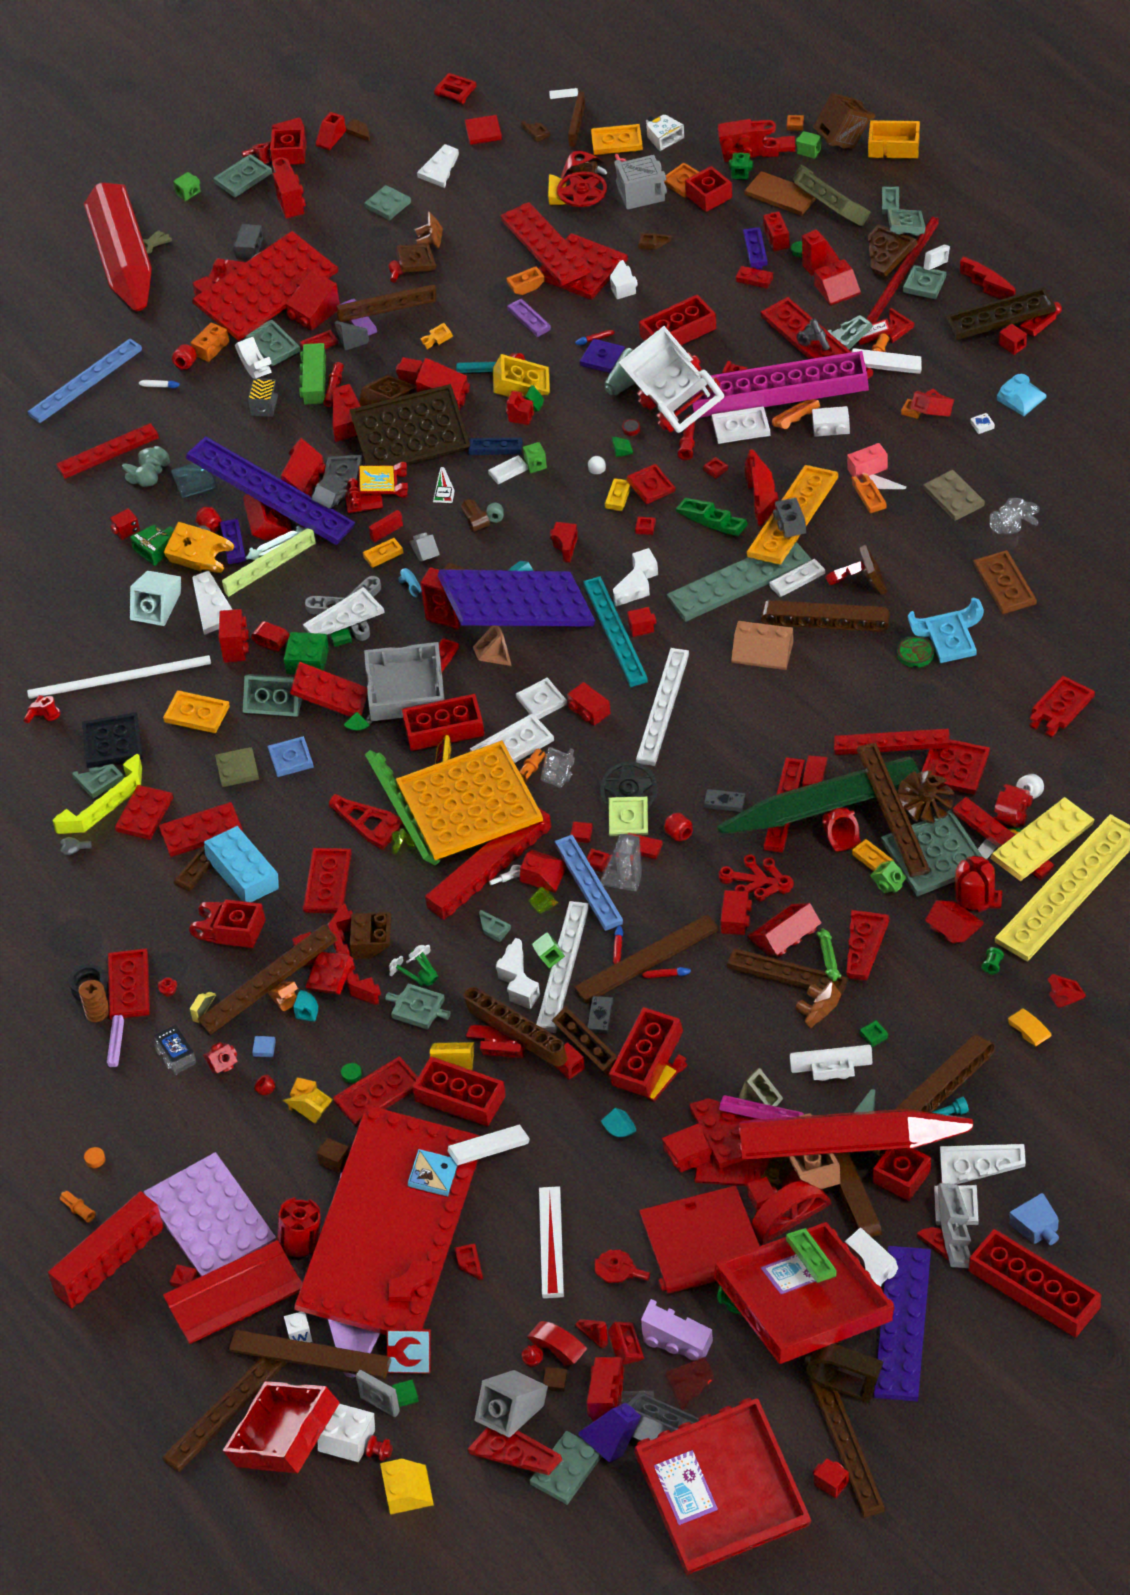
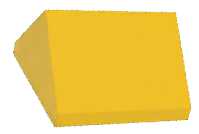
M474 1042L434 1043L430 1048V1057L473 1070Z

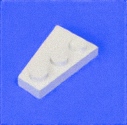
M444 144L417 172L418 178L445 188L451 168L454 167L459 155L458 149Z

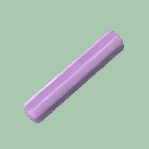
M114 1015L112 1020L107 1057L109 1067H117L119 1063L124 1025L122 1015Z

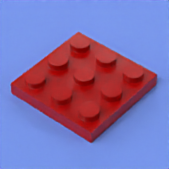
M949 739V748L929 749L922 772L932 771L931 774L947 780L936 787L942 788L947 785L953 791L976 795L990 754V747Z

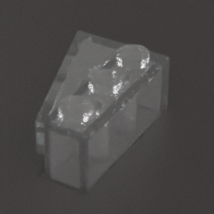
M620 834L606 863L600 882L603 886L637 892L642 876L640 838L634 835Z

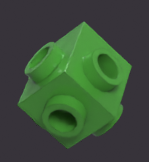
M893 860L881 863L870 875L883 893L897 892L902 888V883L906 879L901 868Z

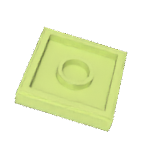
M609 798V836H628V833L648 835V798Z

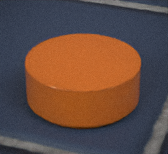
M98 1147L88 1149L84 1154L86 1165L90 1168L102 1166L105 1162L104 1151Z

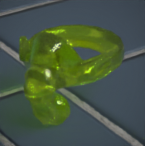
M400 829V831L392 833V838L395 842L392 848L393 854L396 855L403 840H406L409 846L415 845L411 836L405 830Z

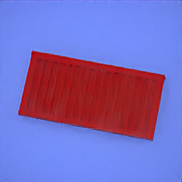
M711 1154V1161L697 1167L695 1183L747 1186V1183L762 1178L772 1158L748 1159L719 1169ZM792 1167L782 1188L801 1180L794 1167Z

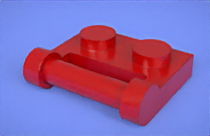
M448 73L436 86L434 95H442L464 104L466 98L477 87L476 81ZM444 89L452 90V91L458 92V93H460V94H456V93H453V92H450V91H447V90H444Z

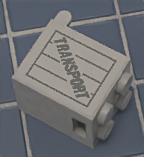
M655 155L625 162L615 161L616 184L627 210L665 201L667 189L664 181H666V175L664 171H661V163L656 160Z

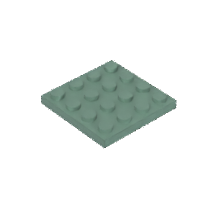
M952 810L947 811L948 815L945 818L937 819V816H934L935 823L921 821L911 825L930 868L929 874L910 877L892 833L881 837V842L896 865L901 868L916 896L955 882L957 865L962 860L966 861L967 857H983Z

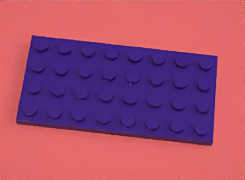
M451 569L439 570L438 578L461 625L594 626L595 619L571 572Z

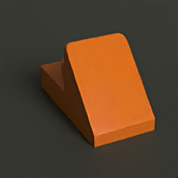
M283 981L270 990L268 994L282 1011H286L294 1006L297 998L294 991L298 987L295 982Z

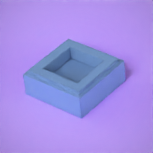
M255 1036L253 1057H273L276 1043L275 1037Z

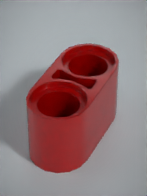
M262 621L251 634V638L256 644L276 652L281 650L290 636L285 629Z

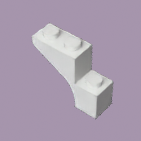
M649 548L632 554L634 569L613 589L615 606L650 595L647 579L658 575V566Z
M515 938L512 944L507 946L502 959L500 958L497 961L498 979L509 983L507 992L510 1002L531 1009L540 995L539 983L529 979L524 974L522 941Z

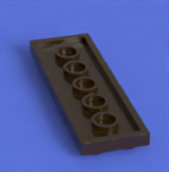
M1045 287L946 315V321L956 340L1024 320H1030L1041 315H1047L1055 312L1056 306Z

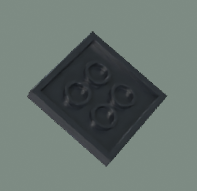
M137 712L82 721L87 768L126 762L136 754L140 756V759H143Z

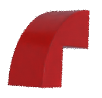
M540 1321L527 1336L540 1349L548 1347L564 1366L575 1364L587 1350L571 1333L550 1322Z

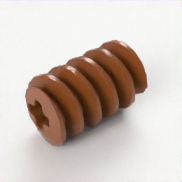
M97 980L83 982L78 990L85 1016L91 1022H101L109 1015V1005L104 986Z

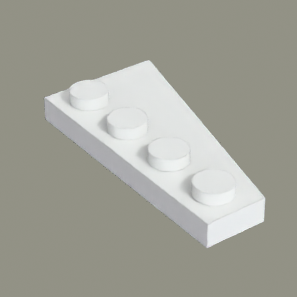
M209 570L192 577L204 635L219 629V612L221 610H232Z
M1024 1144L940 1146L942 1183L957 1185L1025 1167Z

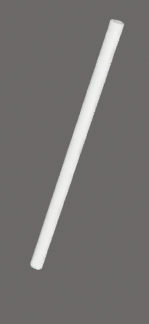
M209 655L30 689L27 692L29 699L37 698L39 695L48 696L210 665L211 661Z

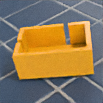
M870 120L868 157L918 158L920 121Z

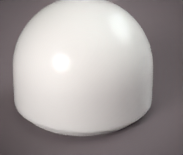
M594 456L588 462V470L592 474H601L606 469L605 461L600 456Z

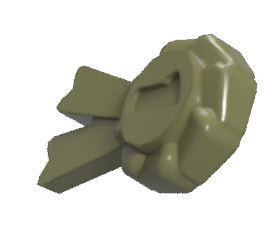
M160 230L155 232L149 239H143L147 254L152 253L153 247L172 241L169 234L165 235Z

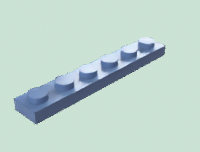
M573 835L556 840V849L604 930L607 931L622 925L623 919Z

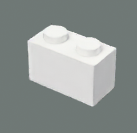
M847 406L812 409L814 437L850 434Z

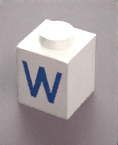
M304 1312L284 1316L289 1339L312 1342Z

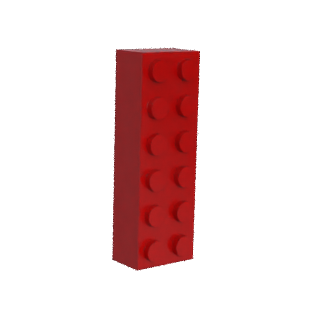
M140 1191L50 1269L48 1275L55 1295L72 1309L75 1305L81 1303L91 1291L96 1290L107 1277L112 1276L123 1263L128 1262L133 1254L144 1248L146 1243L154 1236H157L164 1228L158 1204Z
M993 1229L969 1257L970 1273L1075 1338L1101 1307L1102 1294L996 1229Z

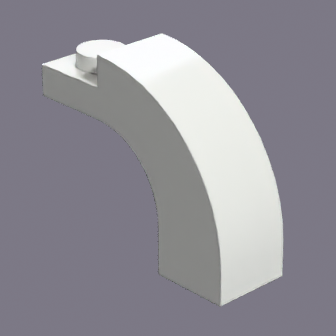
M253 337L235 344L238 355L252 378H258L271 373L269 367L272 364L269 357L265 359L262 357Z

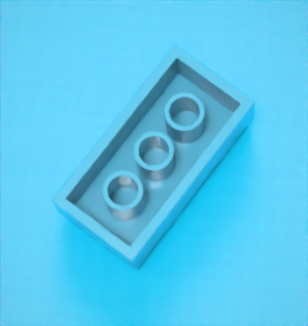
M238 826L204 841L205 856L243 902H253L279 889L278 873Z

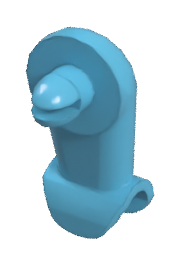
M404 568L400 571L401 576L398 581L399 583L407 582L409 584V592L412 596L417 597L419 592H422L421 586L415 575L409 569Z

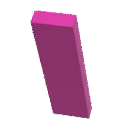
M726 1095L723 1096L719 1108L722 1111L758 1119L804 1115L802 1112Z

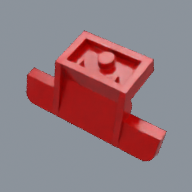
M472 1025L469 1027L466 1038L485 1040L481 1041L480 1045L483 1055L523 1058L525 1047L494 1027Z

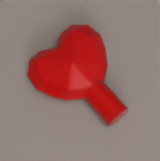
M393 260L388 264L389 270L392 273L390 281L395 283L398 276L405 272H402L399 261Z

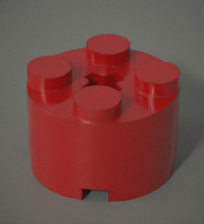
M1005 784L1003 787L1006 790L1004 792L1000 791L994 812L998 813V816L994 817V819L1016 828L1020 825L1024 826L1028 817L1026 814L1027 807L1031 806L1033 796L1030 795L1029 790Z

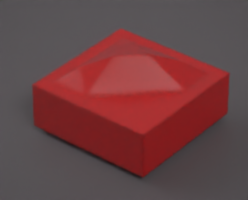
M177 1264L171 1277L170 1285L180 1287L195 1280L198 1274L197 1269Z

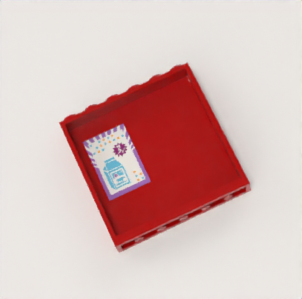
M827 1222L808 1228L807 1231L837 1270L836 1277L817 1283L788 1244L786 1237L715 1263V1280L779 1364L892 1321L895 1309L892 1300L886 1297L880 1285L874 1282L870 1273L862 1267L859 1259L856 1256L854 1257L847 1244L841 1241L835 1229H832Z
M751 1398L744 1399L739 1402V1406L734 1408L731 1406L724 1407L716 1415L706 1414L700 1417L696 1423L686 1422L678 1426V1430L670 1432V1430L663 1431L658 1434V1438L653 1440L649 1438L643 1439L635 1446L634 1453L686 1575L808 1527L812 1521L758 1398L754 1400Z

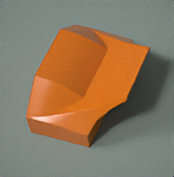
M535 266L506 278V281L514 293L524 295L538 289L544 282V275Z

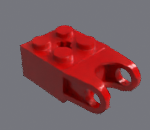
M751 119L718 124V135L724 162L732 160L733 153H750V158L778 150L780 147L779 140L773 137H766L775 132V122L771 120L751 121ZM773 143L776 144V145H774V146H772V147H769V146H768L769 144H773Z
M276 158L272 162L275 172L273 177L277 199L285 219L304 214L303 207L306 206L304 197H302L304 190L299 182V177L297 174H294L287 158ZM280 162L285 163L284 165H281V166L276 165L277 163H280Z
M227 899L224 902H203L198 910L199 914L206 918V920L192 923L189 927V932L197 939L212 943L254 948L266 918L260 903ZM203 909H209L211 913L206 912ZM195 929L202 930L203 933H199Z

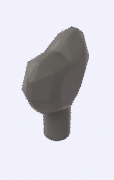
M71 837L60 841L62 846L61 853L64 855H72L80 849L92 848L91 841L79 842Z

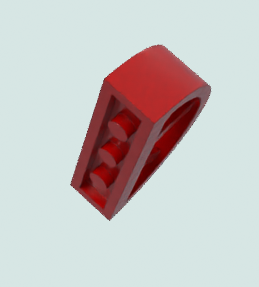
M803 1180L783 1187L761 1206L751 1225L757 1240L762 1245L768 1243L831 1205V1200L822 1189Z

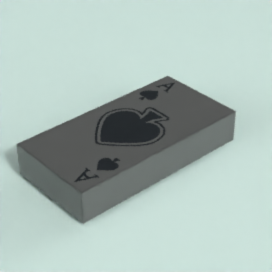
M707 789L704 808L742 812L745 793Z
M593 996L588 1028L593 1033L608 1034L613 998Z

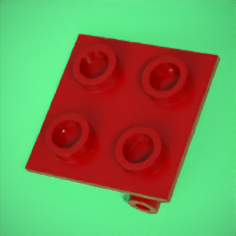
M355 478L349 479L348 486L346 487V490H348L346 494L348 513L383 508L381 494H360L358 481Z

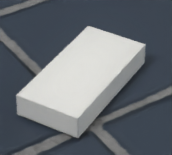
M944 244L926 252L923 269L930 270L948 262L950 246Z
M518 455L488 471L494 481L500 484L528 470V465Z

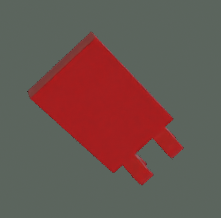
M1062 676L1032 708L1030 719L1033 721L1029 726L1037 729L1042 719L1049 721L1046 725L1049 729L1045 734L1053 737L1059 727L1065 729L1094 698L1095 691Z

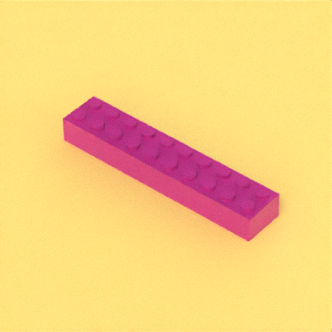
M863 351L711 375L712 378L715 376L721 385L719 387L724 394V398L701 417L867 391L869 386ZM699 390L696 394H694V395L692 396V398H693L694 396H696V395H697L699 392H701L702 390ZM711 391L709 397L706 394L701 396L693 403L694 412L716 395Z

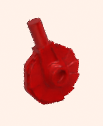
M610 1249L602 1253L599 1259L595 1258V1273L607 1283H619L627 1280V1278L633 1279V1277L646 1281L650 1279L651 1273L637 1269L636 1265H633L630 1255L622 1252V1250Z

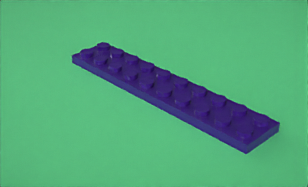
M206 436L186 455L187 460L298 524L313 530L314 533L335 545L354 528L355 522L313 501L309 495Z

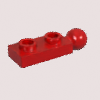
M1054 302L1056 306L1055 312L1026 320L1020 325V329L1033 337L1036 336L1056 319V315L1061 313V304Z

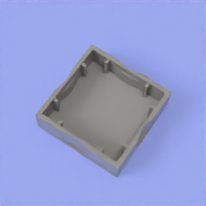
M438 642L402 648L390 647L364 650L371 721L403 718L402 709L445 700Z

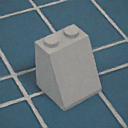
M515 1370L482 1380L474 1421L510 1437L544 1406L548 1386Z

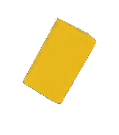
M549 174V205H564L566 203L559 198L557 193L558 184L562 179Z

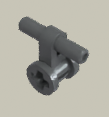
M815 318L811 319L810 324L805 326V330L799 332L796 336L798 342L803 346H808L812 340H819L823 350L830 348L825 338L826 334L820 328Z

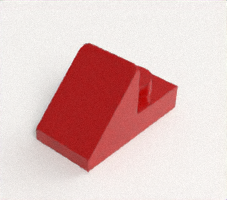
M1052 974L1047 979L1051 984L1052 990L1049 995L1058 1008L1086 997L1077 981Z

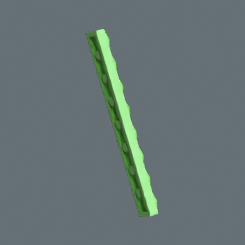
M369 750L365 756L425 861L437 865L441 860H434L397 785L396 779L392 775L393 771L385 763L386 758L379 752L375 753Z

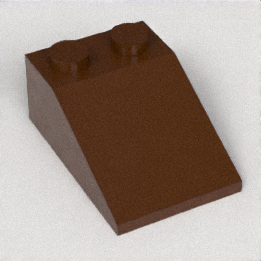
M386 375L362 387L359 404L360 406H365L413 394L417 388L413 384Z

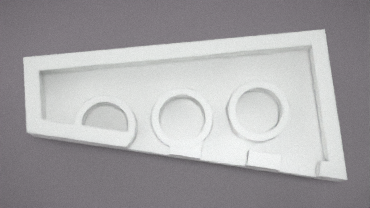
M363 587L304 623L303 626L307 633L328 635L385 612L384 608Z

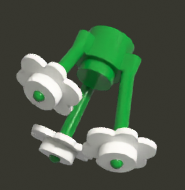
M419 945L414 950H411V953L408 955L410 959L406 963L411 960H417L422 967L418 973L420 975L419 978L401 967L403 956L397 959L394 958L390 962L389 975L393 976L399 970L415 980L420 986L424 984L427 987L431 986L437 981L439 976L425 956L431 951L430 945Z

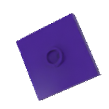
M593 339L580 360V366L610 373L621 353L625 350V346Z

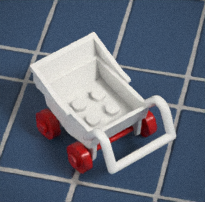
M665 326L619 361L628 376L641 389L637 392L640 398L638 402L643 408L647 407L650 411L657 405L660 411L656 415L659 419L657 423L663 430L667 429L669 433L674 430L677 433L682 432L724 398V394L719 387L721 384L715 376L712 378L706 370H702L699 365L701 362L696 355L692 356L689 352H686ZM699 390H702L691 400H689L686 404H684L681 408H679L676 412H673L684 402H686L689 398H691L694 394H696ZM711 391L716 395L681 424L678 423L679 420L676 416L701 396L706 394L709 397Z

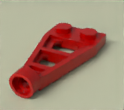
M334 794L329 801L330 808L334 809L364 839L382 850L405 827L401 818L390 811L347 800L338 794ZM354 809L364 812L358 820L349 815ZM369 817L382 820L374 830H369L364 825Z

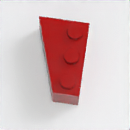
M595 1357L594 1366H591V1383L587 1399L588 1417H591L592 1422L611 1409L621 1405L624 1365L621 1357Z

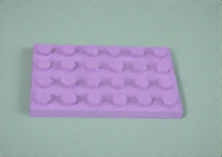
M216 1152L144 1191L146 1196L158 1204L162 1222L192 1266L197 1269L200 1277L277 1241L273 1232Z

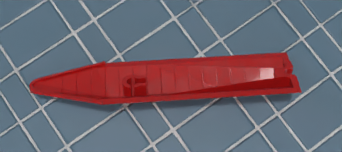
M99 183L95 185L83 204L109 287L132 310L141 311L148 303L152 267L125 185Z
M910 1109L740 1121L739 1128L741 1137L740 1151H742V1160L902 1148L914 1149L967 1133L973 1129V1120L965 1117Z

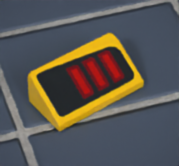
M446 735L437 746L435 764L450 759L451 743L449 735Z

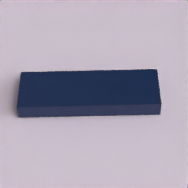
M470 438L469 455H522V438Z

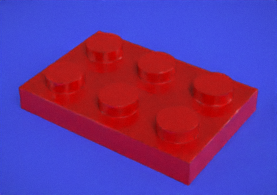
M137 785L115 826L116 832L151 840L173 799V794Z

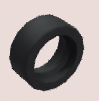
M85 964L72 971L68 982L72 995L77 1000L81 1001L77 984L87 977L98 978L99 982L104 986L106 993L108 983L105 972L100 966Z

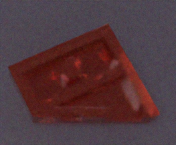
M706 1357L665 1372L666 1378L682 1410L688 1406L687 1403L694 1396L697 1397L702 1392L704 1386H707L714 1379V1373Z

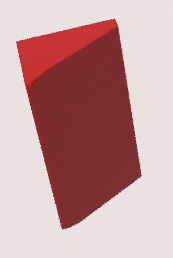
M614 1322L608 1329V1334L615 1356L622 1358L623 1365L643 1360L644 1356L633 1323Z

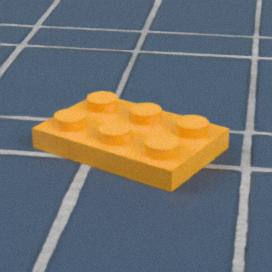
M640 124L591 129L594 155L643 150Z
M177 690L163 719L165 723L216 734L230 705L229 701Z

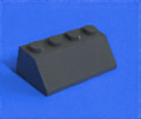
M641 1392L628 1403L641 1416L631 1438L639 1440L649 1438L653 1440L658 1438V1434L663 1431L670 1430V1432L678 1430V1426L686 1422L693 1424L699 1421L698 1417Z

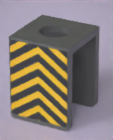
M254 378L248 398L251 416L273 417L278 400V394L273 393L276 384L275 379Z

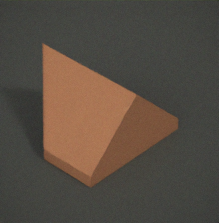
M491 626L473 646L478 660L512 666L500 627Z

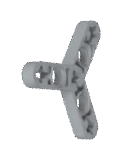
M376 576L366 578L348 596L364 587L374 597L381 590L380 579ZM311 596L305 601L306 610L310 614H321L329 609L328 605L337 604L345 598ZM366 620L349 626L357 640L363 641L370 637V628Z

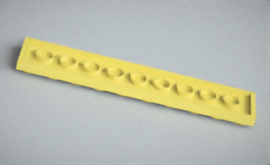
M1110 814L995 937V943L1028 962L1130 851V825Z

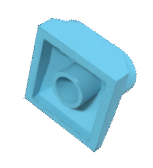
M1025 374L1013 376L1001 387L997 394V401L1022 416H1025L1047 398L1044 392L1030 383L1029 377Z

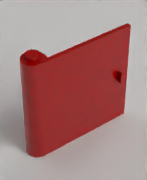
M736 1185L639 1210L661 1271L662 1278L658 1279L660 1289L665 1291L666 1294L717 1282L714 1278L716 1262L759 1247Z

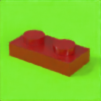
M744 266L740 267L736 275V282L767 289L773 280V272Z

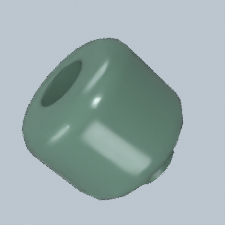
M491 503L487 506L486 514L489 521L498 523L503 519L504 509L502 505Z

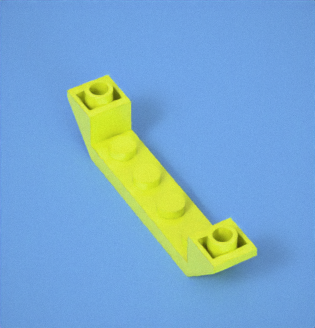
M136 754L123 764L126 777L87 809L80 812L78 816H75L67 809L58 814L52 820L55 832L57 834L86 832L128 799L135 791L137 785H141L142 764L140 756Z

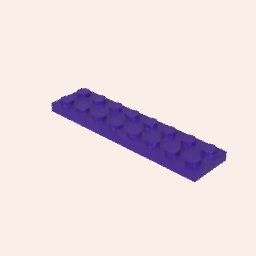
M888 1246V1253L896 1259L898 1270L891 1279L885 1281L884 1294L888 1299L892 1300L895 1309L892 1321L881 1325L878 1360L884 1362L875 1386L874 1398L918 1402L931 1249Z

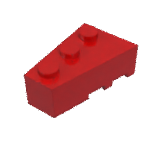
M350 384L333 388V431L335 442L357 436L351 419L350 409L361 406Z

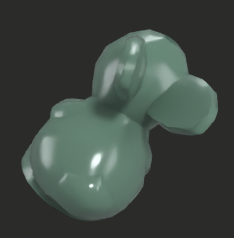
M159 446L145 448L138 453L140 467L124 463L122 468L127 472L125 479L129 483H138L143 487L153 486L157 483V474L162 472L161 466L165 467L170 464L169 454Z

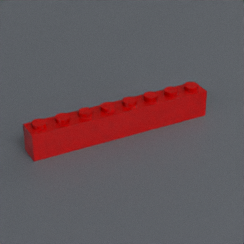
M539 808L543 821L490 840L425 896L427 908L443 920L452 915L473 894L479 892L487 882L493 880L501 870L507 868L515 858L521 856L529 846L534 845L537 839L543 834L548 833L551 828L550 815Z

